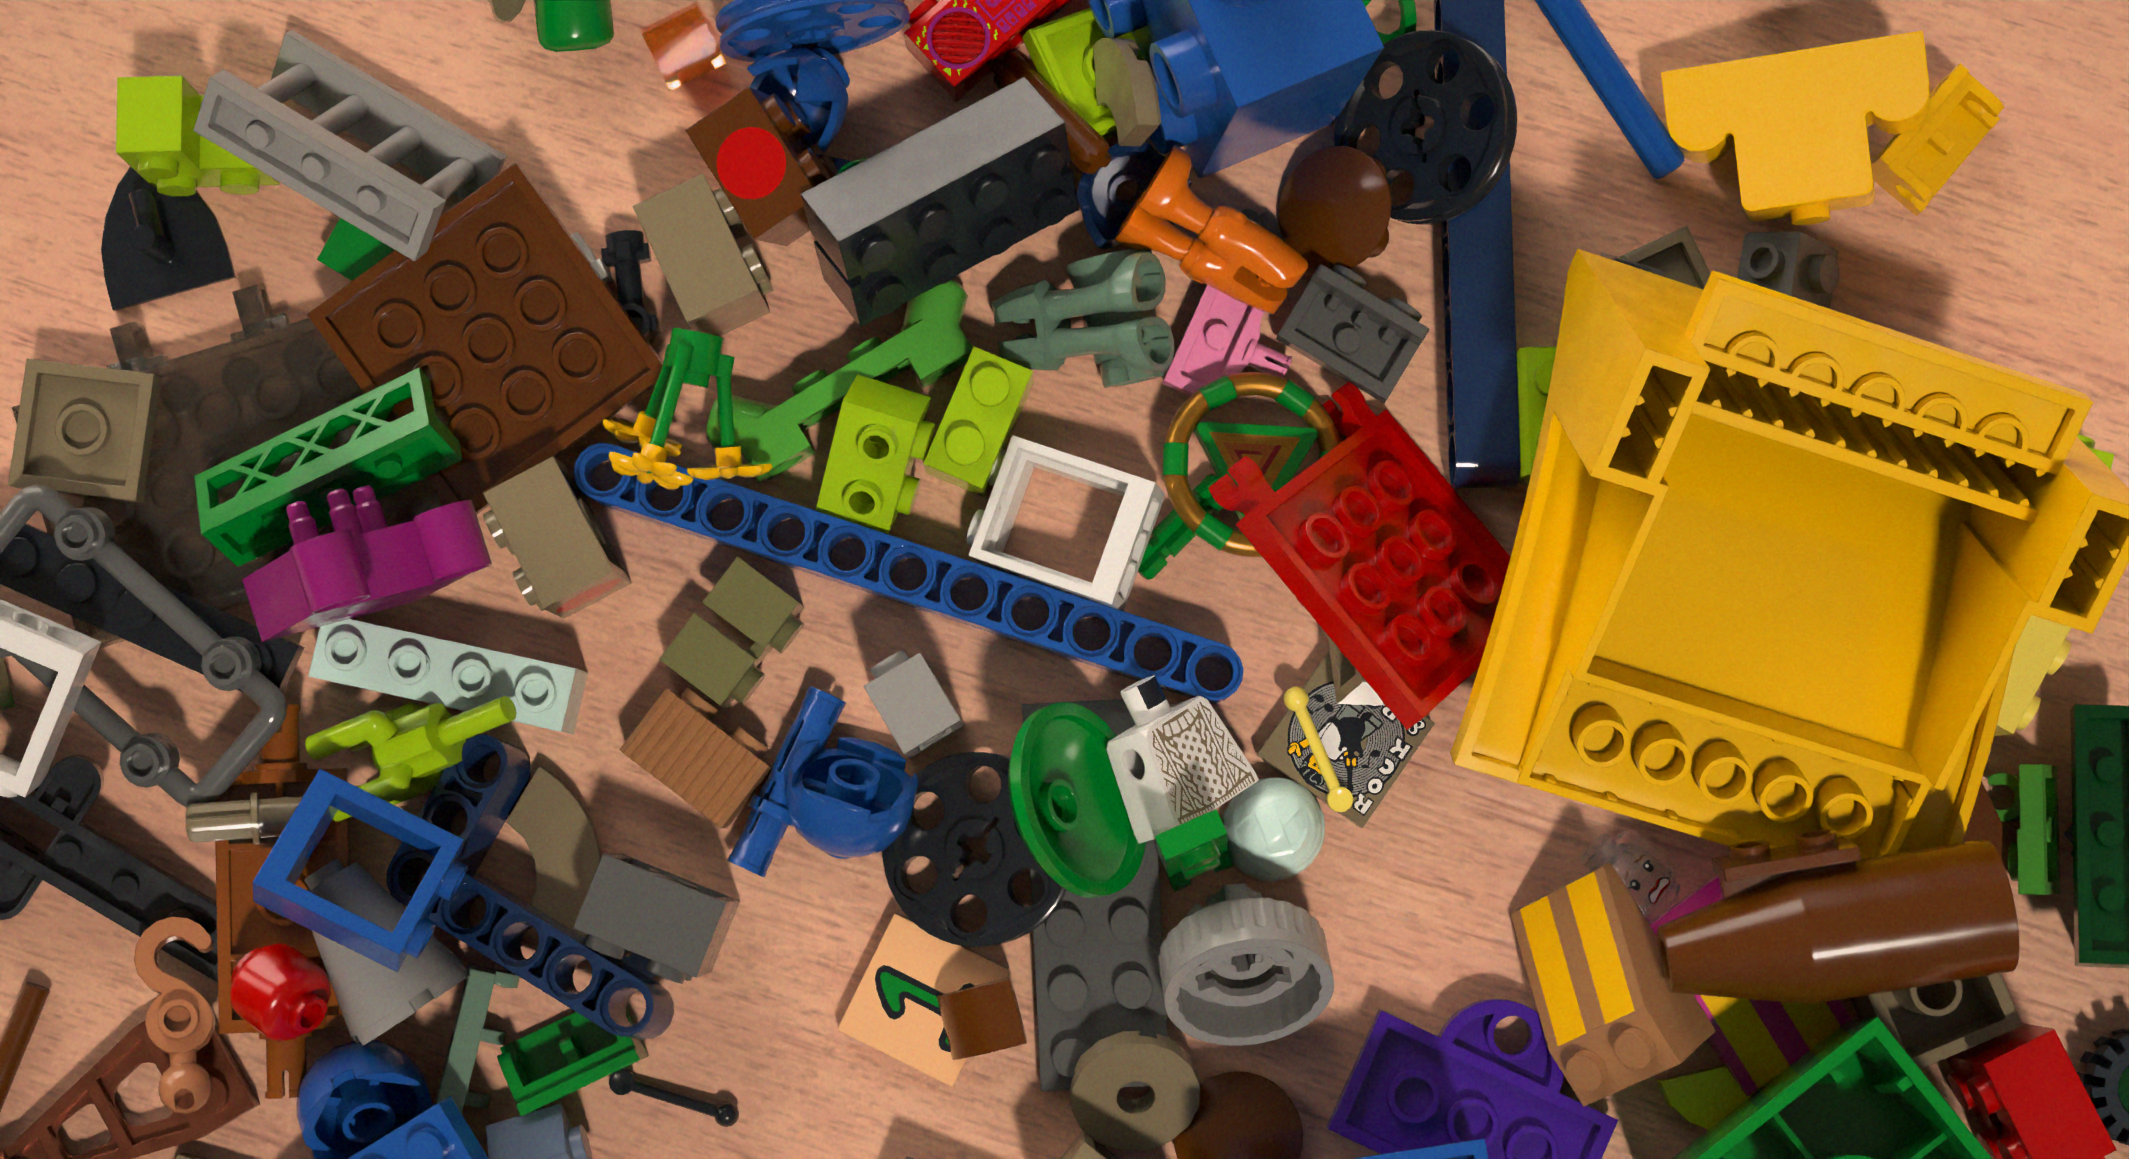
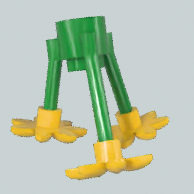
M672 328L670 344L666 346L663 366L646 411H639L635 424L619 418L618 422L609 419L603 420L604 428L614 434L619 441L623 443L639 442L638 445L642 448L641 453H633L632 457L609 452L608 457L612 462L611 466L615 472L627 476L637 475V480L642 484H650L654 480L666 489L675 490L679 486L692 483L693 477L703 480H714L719 477L731 479L734 476L751 478L768 473L772 469V463L742 464L741 446H735L731 374L735 357L721 354L724 342L723 337L687 329ZM710 376H715L721 447L715 448L716 465L687 468L689 475L676 472L677 466L666 463L667 457L679 456L682 444L667 438L682 385L688 384L708 388Z

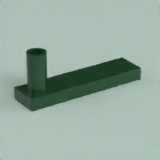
M2074 704L2070 709L2075 966L2129 968V706Z

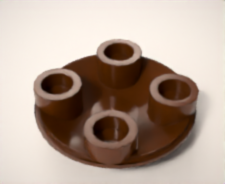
M1332 146L1312 153L1293 170L1280 198L1279 227L1283 240L1306 258L1308 268L1316 270L1318 265L1321 264L1332 270L1334 265L1337 264L1351 269L1367 258L1379 256L1385 250L1389 243V231L1387 228L1391 216L1392 200L1384 165L1376 158L1355 148Z
M1226 1072L1207 1077L1200 1083L1199 1108L1190 1125L1174 1138V1146L1178 1159H1299L1303 1144V1130L1299 1113L1294 1103L1277 1084L1263 1076L1250 1072Z

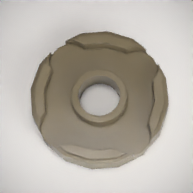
M1122 1031L1097 1041L1080 1056L1074 1068L1075 1075L1070 1083V1099L1072 1111L1081 1130L1098 1144L1120 1151L1149 1150L1172 1141L1190 1125L1199 1108L1200 1083L1198 1073L1189 1053L1172 1038L1156 1033V1039L1150 1036H1140V1031ZM1130 1082H1143L1152 1087L1145 1096L1137 1099L1124 1098L1118 1094L1119 1090Z

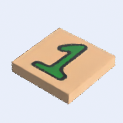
M894 913L837 1030L953 1087L967 1058L952 1059L936 996L1006 978L1010 969L964 946L942 941L919 928L913 921Z

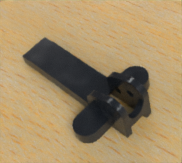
M83 755L68 756L56 763L42 784L28 796L7 797L58 827L60 831L47 851L44 852L12 829L0 823V920L9 919L19 914L27 906L43 880L139 937L156 921L169 917L188 918L200 924L214 941L213 949L208 953H202L183 940H174L164 945L161 950L218 983L216 901L83 822L84 817L100 795L104 785L103 772L94 760Z

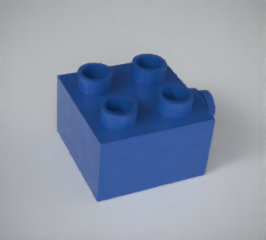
M1087 0L1098 26L1107 38H1117L1132 32L1144 60L1150 63L1159 98L1161 124L1149 138L1161 154L1168 153L1174 145L1179 148L1184 146L1199 179L1333 124L1384 48L1362 0Z

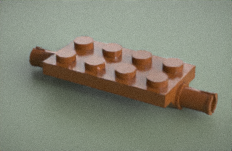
M287 704L286 718L281 725V731L276 732L260 750V764H254L253 771L242 772L216 802L250 800L251 793H258L259 799L304 796L319 769H307V763L300 762V705ZM257 706V713H259L260 707ZM347 768L322 769L348 782ZM349 818L339 822L332 819L295 885L310 891L304 879L337 858L344 868L350 866ZM279 836L261 838V844L256 845L253 844V838L215 841L219 1034L259 1033V1039L266 1040V1099H281L285 1096V1070L289 1072V1098L298 1097L300 1085L307 1073L306 1037L313 1036V1031L305 1033L296 1039L283 1042L268 1039L243 1020L231 1006L230 988L233 970L238 962L250 951L271 944L283 943L298 949L320 966L328 976L310 929L253 902L252 882ZM331 982V996L327 1005L326 1015L320 1025L314 1030L347 1027Z

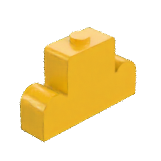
M1923 31L1661 72L1666 122L1674 144L1683 153L1684 158L1695 163H1710L1719 160L1729 152L1731 146L1735 145L1741 203L1747 218L1753 222L1791 217L1793 225H1810L1830 220V211L1872 204L1875 200L1868 126L1874 124L1877 129L1888 134H1903L1918 127L1925 120L1930 109V85Z

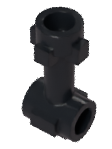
M623 230L609 233L605 236L606 248H601L602 261L606 267H615L618 301L651 345L656 335L660 334L659 320L656 315L648 314L645 310L640 264L652 261L650 245L644 243L643 232Z

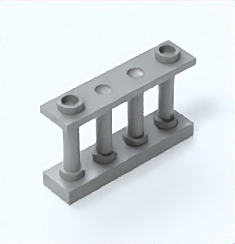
M293 30L285 33L271 80L260 87L255 88L224 69L211 76L193 130L413 261L427 253L446 199L453 194L463 200L501 173L507 157L500 151ZM293 99L319 116L309 120L283 103ZM345 130L374 148L365 153L337 135ZM400 162L429 180L420 185L391 167Z

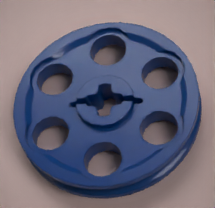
M734 0L718 12L715 21L717 30L722 34L719 39L722 53L736 60L755 62L772 53L798 47L806 48L810 51L814 48H822L832 55L856 50L886 39L900 31L908 23L910 13L908 6L903 3L904 0Z

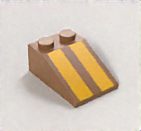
M1610 862L1511 913L1548 1050L1583 1107L1681 1064L1716 1031L1693 994L1671 993L1669 991L1662 970L1657 936Z

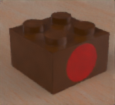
M747 87L685 130L754 240L788 246L810 231L801 194L834 177L839 170L825 153L817 157L805 138L811 132L810 125L793 101L789 100L783 103L774 93L769 95Z

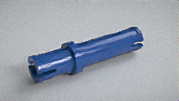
M809 686L806 691L807 693L801 703L800 710L785 737L759 795L752 794L747 805L752 810L739 839L727 861L764 878L788 825L794 827L786 805V787L794 753L807 743L817 740L820 741L816 753L824 749L831 731L846 705V702L812 686Z

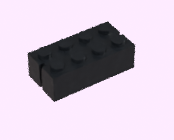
M1024 77L802 193L801 197L811 234L816 239L814 245L823 279L861 327L884 314L895 311L900 305L938 285L949 282L956 275L994 255L1005 252L1012 245L1048 226L1059 223L1066 216L1078 211L1073 171L1067 165L1071 163L1065 122Z

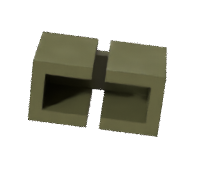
M737 556L702 603L753 640L754 644L751 648L745 651L702 617L694 613L659 658V660L705 695L727 709L734 699L743 705L751 697L765 677V673L758 669L762 664V660L773 648L779 653H783L804 625V622L797 618L804 607Z

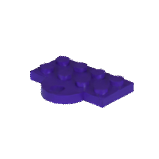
M1485 999L1473 1002L1458 1010L1444 1024L1438 1036L1379 1009L1326 1128L1380 1154L1485 1139L1488 1159H1602L1618 1120L1592 1107H1583L1581 1102L1559 1093L1564 1075L1548 1050L1539 1014L1535 1010L1507 999ZM1508 1016L1520 1017L1527 1025L1529 1032L1526 1045L1515 1053L1502 1052L1494 1041L1496 1025L1500 1020Z

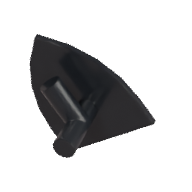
M130 166L117 185L105 217L101 253L104 278L112 310L118 311L236 278L229 249L217 219L197 193L191 196L160 194L157 192V188H153Z

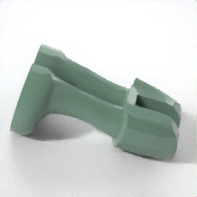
M1150 252L1133 253L1119 264L1110 278L1095 285L1058 290L1052 283L1041 280L1023 285L992 301L995 323L1010 321L1030 323L1029 319H1035L1037 332L1036 336L1027 333L1017 336L1015 339L998 341L1000 357L1031 370H1059L1066 358L1106 354L1121 357L1133 368L1146 374L1166 371L1170 367L1174 356V338L1171 328L1164 319L1151 316L1131 319L1113 325L1071 328L1070 320L1072 317L1102 312H1135L1153 309L1162 301L1165 294L1166 279L1160 260Z

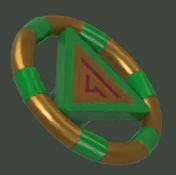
M1259 372L1224 375L1197 389L1176 413L1167 432L1165 443H1163L1162 476H1164L1166 490L1175 511L1193 534L1219 551L1222 550L1244 557H1262L1242 532L1234 531L1205 512L1194 497L1187 479L1188 443L1193 431L1218 479L1226 474L1231 477L1227 470L1247 456L1259 466L1264 479L1274 492L1291 481L1315 440L1320 451L1319 459L1339 445L1341 440L1334 422L1315 396L1291 380ZM1257 395L1274 399L1285 408L1302 417L1309 428L1219 422L1199 423V421L1207 412L1239 396ZM1232 478L1235 484L1239 486L1236 480ZM1236 511L1241 520L1245 515L1242 512Z

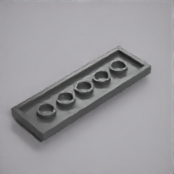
M1123 699L1069 702L1081 705L1094 712L1108 724L1117 736L1135 725ZM1059 702L1022 704L1023 723L1038 709ZM1154 839L1146 841L1144 856L1139 870L1125 888L1114 894L1099 898H1085L1066 891L1054 912L1040 926L1033 930L1041 1091L1070 1090V1083L1075 1075L1074 1068L1080 1056L1103 1038L1122 1031H1140V1036H1150L1156 1039V1033L1168 1037L1167 1015L1158 963V955H1160V947L1163 940L1158 850L1156 840ZM1030 869L1033 906L1042 899L1045 885L1038 872ZM1130 1082L1128 1084H1125L1123 1087H1137L1149 1085L1143 1082Z

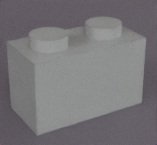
M901 650L870 669L875 679L863 687L904 755L912 758L965 726L921 653L909 658L905 651Z

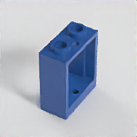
M319 769L252 882L253 902L398 972L408 954L417 959L420 957L436 926V922L428 919L440 897L451 901L466 874L468 865L460 862L464 839ZM338 810L435 857L393 932L295 885Z

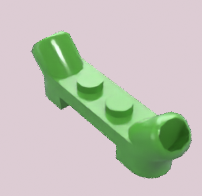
M950 280L908 301L899 334L882 343L879 337L863 342L846 355L850 363L830 375H827L824 369L811 373L792 387L795 396L778 406L732 395L735 446H741V455L744 456L747 463H772V469L768 473L755 476L757 481L764 482L770 480L816 454L803 432L841 409L842 401L857 374L886 383L911 368L923 389L964 365L968 361L973 345L960 327L968 298L963 287L959 283ZM717 398L712 405L706 430L707 440L714 449L721 447Z

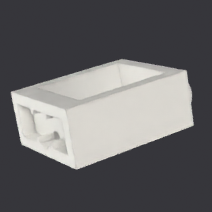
M1012 435L1007 451L1002 449L990 475L989 485L994 487L986 509H978L970 523L967 544L972 547L968 556L983 566L1124 611L1165 493L1156 482ZM1034 467L1123 496L1092 583L1003 553Z
M1 599L0 648L58 672L22 762L0 754V796L12 798L20 795L26 797L40 786L46 778L101 641Z

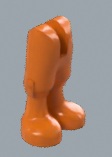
M1174 145L1159 166L1146 191L1144 190L1131 208L1118 230L1115 240L1126 248L1137 250L1149 249L1179 261L1180 269L1189 278L1199 283H1205L1253 308L1274 314L1286 299L1287 288L1294 287L1308 269L1306 258L1277 235L1247 218L1242 212L1227 206H1219L1213 209L1200 200L1189 188L1188 179L1192 166L1191 158L1186 151ZM1171 222L1199 234L1198 237L1195 236L1193 238L1187 235Z

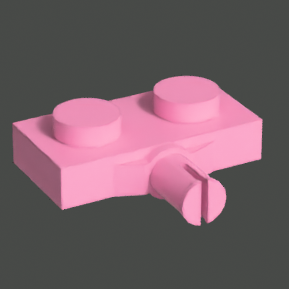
M1206 285L1162 384L1191 396L1197 389L1224 375L1241 373L1247 365L1264 373L1284 378L1292 356H1287L1258 343L1260 338V321L1264 311L1237 301L1219 290Z

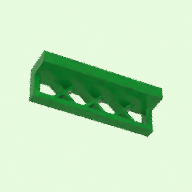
M417 368L195 475L201 534L239 567L293 541L288 527L290 521L286 512L289 504L299 501L307 503L310 515L315 519L319 529L331 523L329 515L330 506L327 500L329 492L345 489L348 491L351 504L356 508L353 497L354 489L369 485L373 488L376 499L380 500L463 460L459 440L436 417L429 378L420 368ZM412 397L413 412L392 422L385 421L396 404ZM352 425L357 426L348 443L334 450L329 449V446L340 431ZM296 452L301 453L290 471L278 477L272 476L284 458ZM240 479L245 480L234 498L219 504V489Z

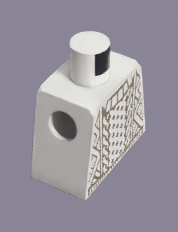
M1155 675L1142 679L1120 691L1135 725L1109 740L1106 751L1138 843L1154 840L1155 836L1215 810L1259 781L1254 769L1208 699L1197 696L1169 706Z

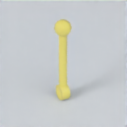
M1291 687L1284 694V704L1291 711H1295L1328 787L1327 805L1335 812H1345L1352 806V793L1347 788L1341 787L1306 707L1309 702L1308 693L1302 687Z

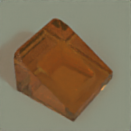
M698 6L642 33L670 91L726 64Z

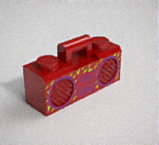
M924 0L910 14V19L907 23L910 28L904 32L906 48L957 102L991 72V65L996 59H1003L1008 52H1014L1024 43L1022 38L1029 29L1047 23L1071 0H940L939 2L937 0Z

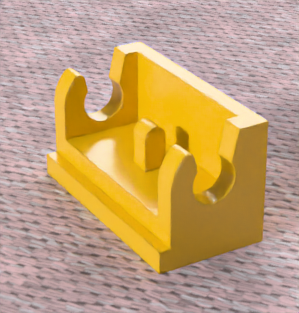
M1961 63L1948 73L1931 91L1930 109L1925 120L1912 131L1895 134L1871 162L1873 180L1916 216L1925 209L1931 199L1974 148L2000 120L1998 115L2004 109L2000 99L1969 74L1970 71Z

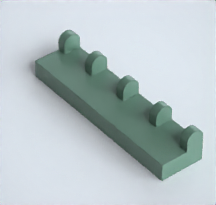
M470 963L468 967L469 976L465 979L434 1103L436 1105L451 1095L461 1114L464 1105L488 1108L491 1095L470 1090L468 1087L480 1041L503 1045L506 1032L486 1027L484 1022L494 984L503 988H517L520 979L519 976L511 972Z

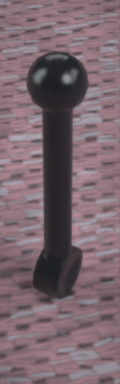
M620 1069L609 1078L610 1089L617 1095H625L631 1091L712 1116L723 1127L734 1125L739 1118L738 1108L732 1102L724 1101L717 1105L636 1079V1075L629 1069Z

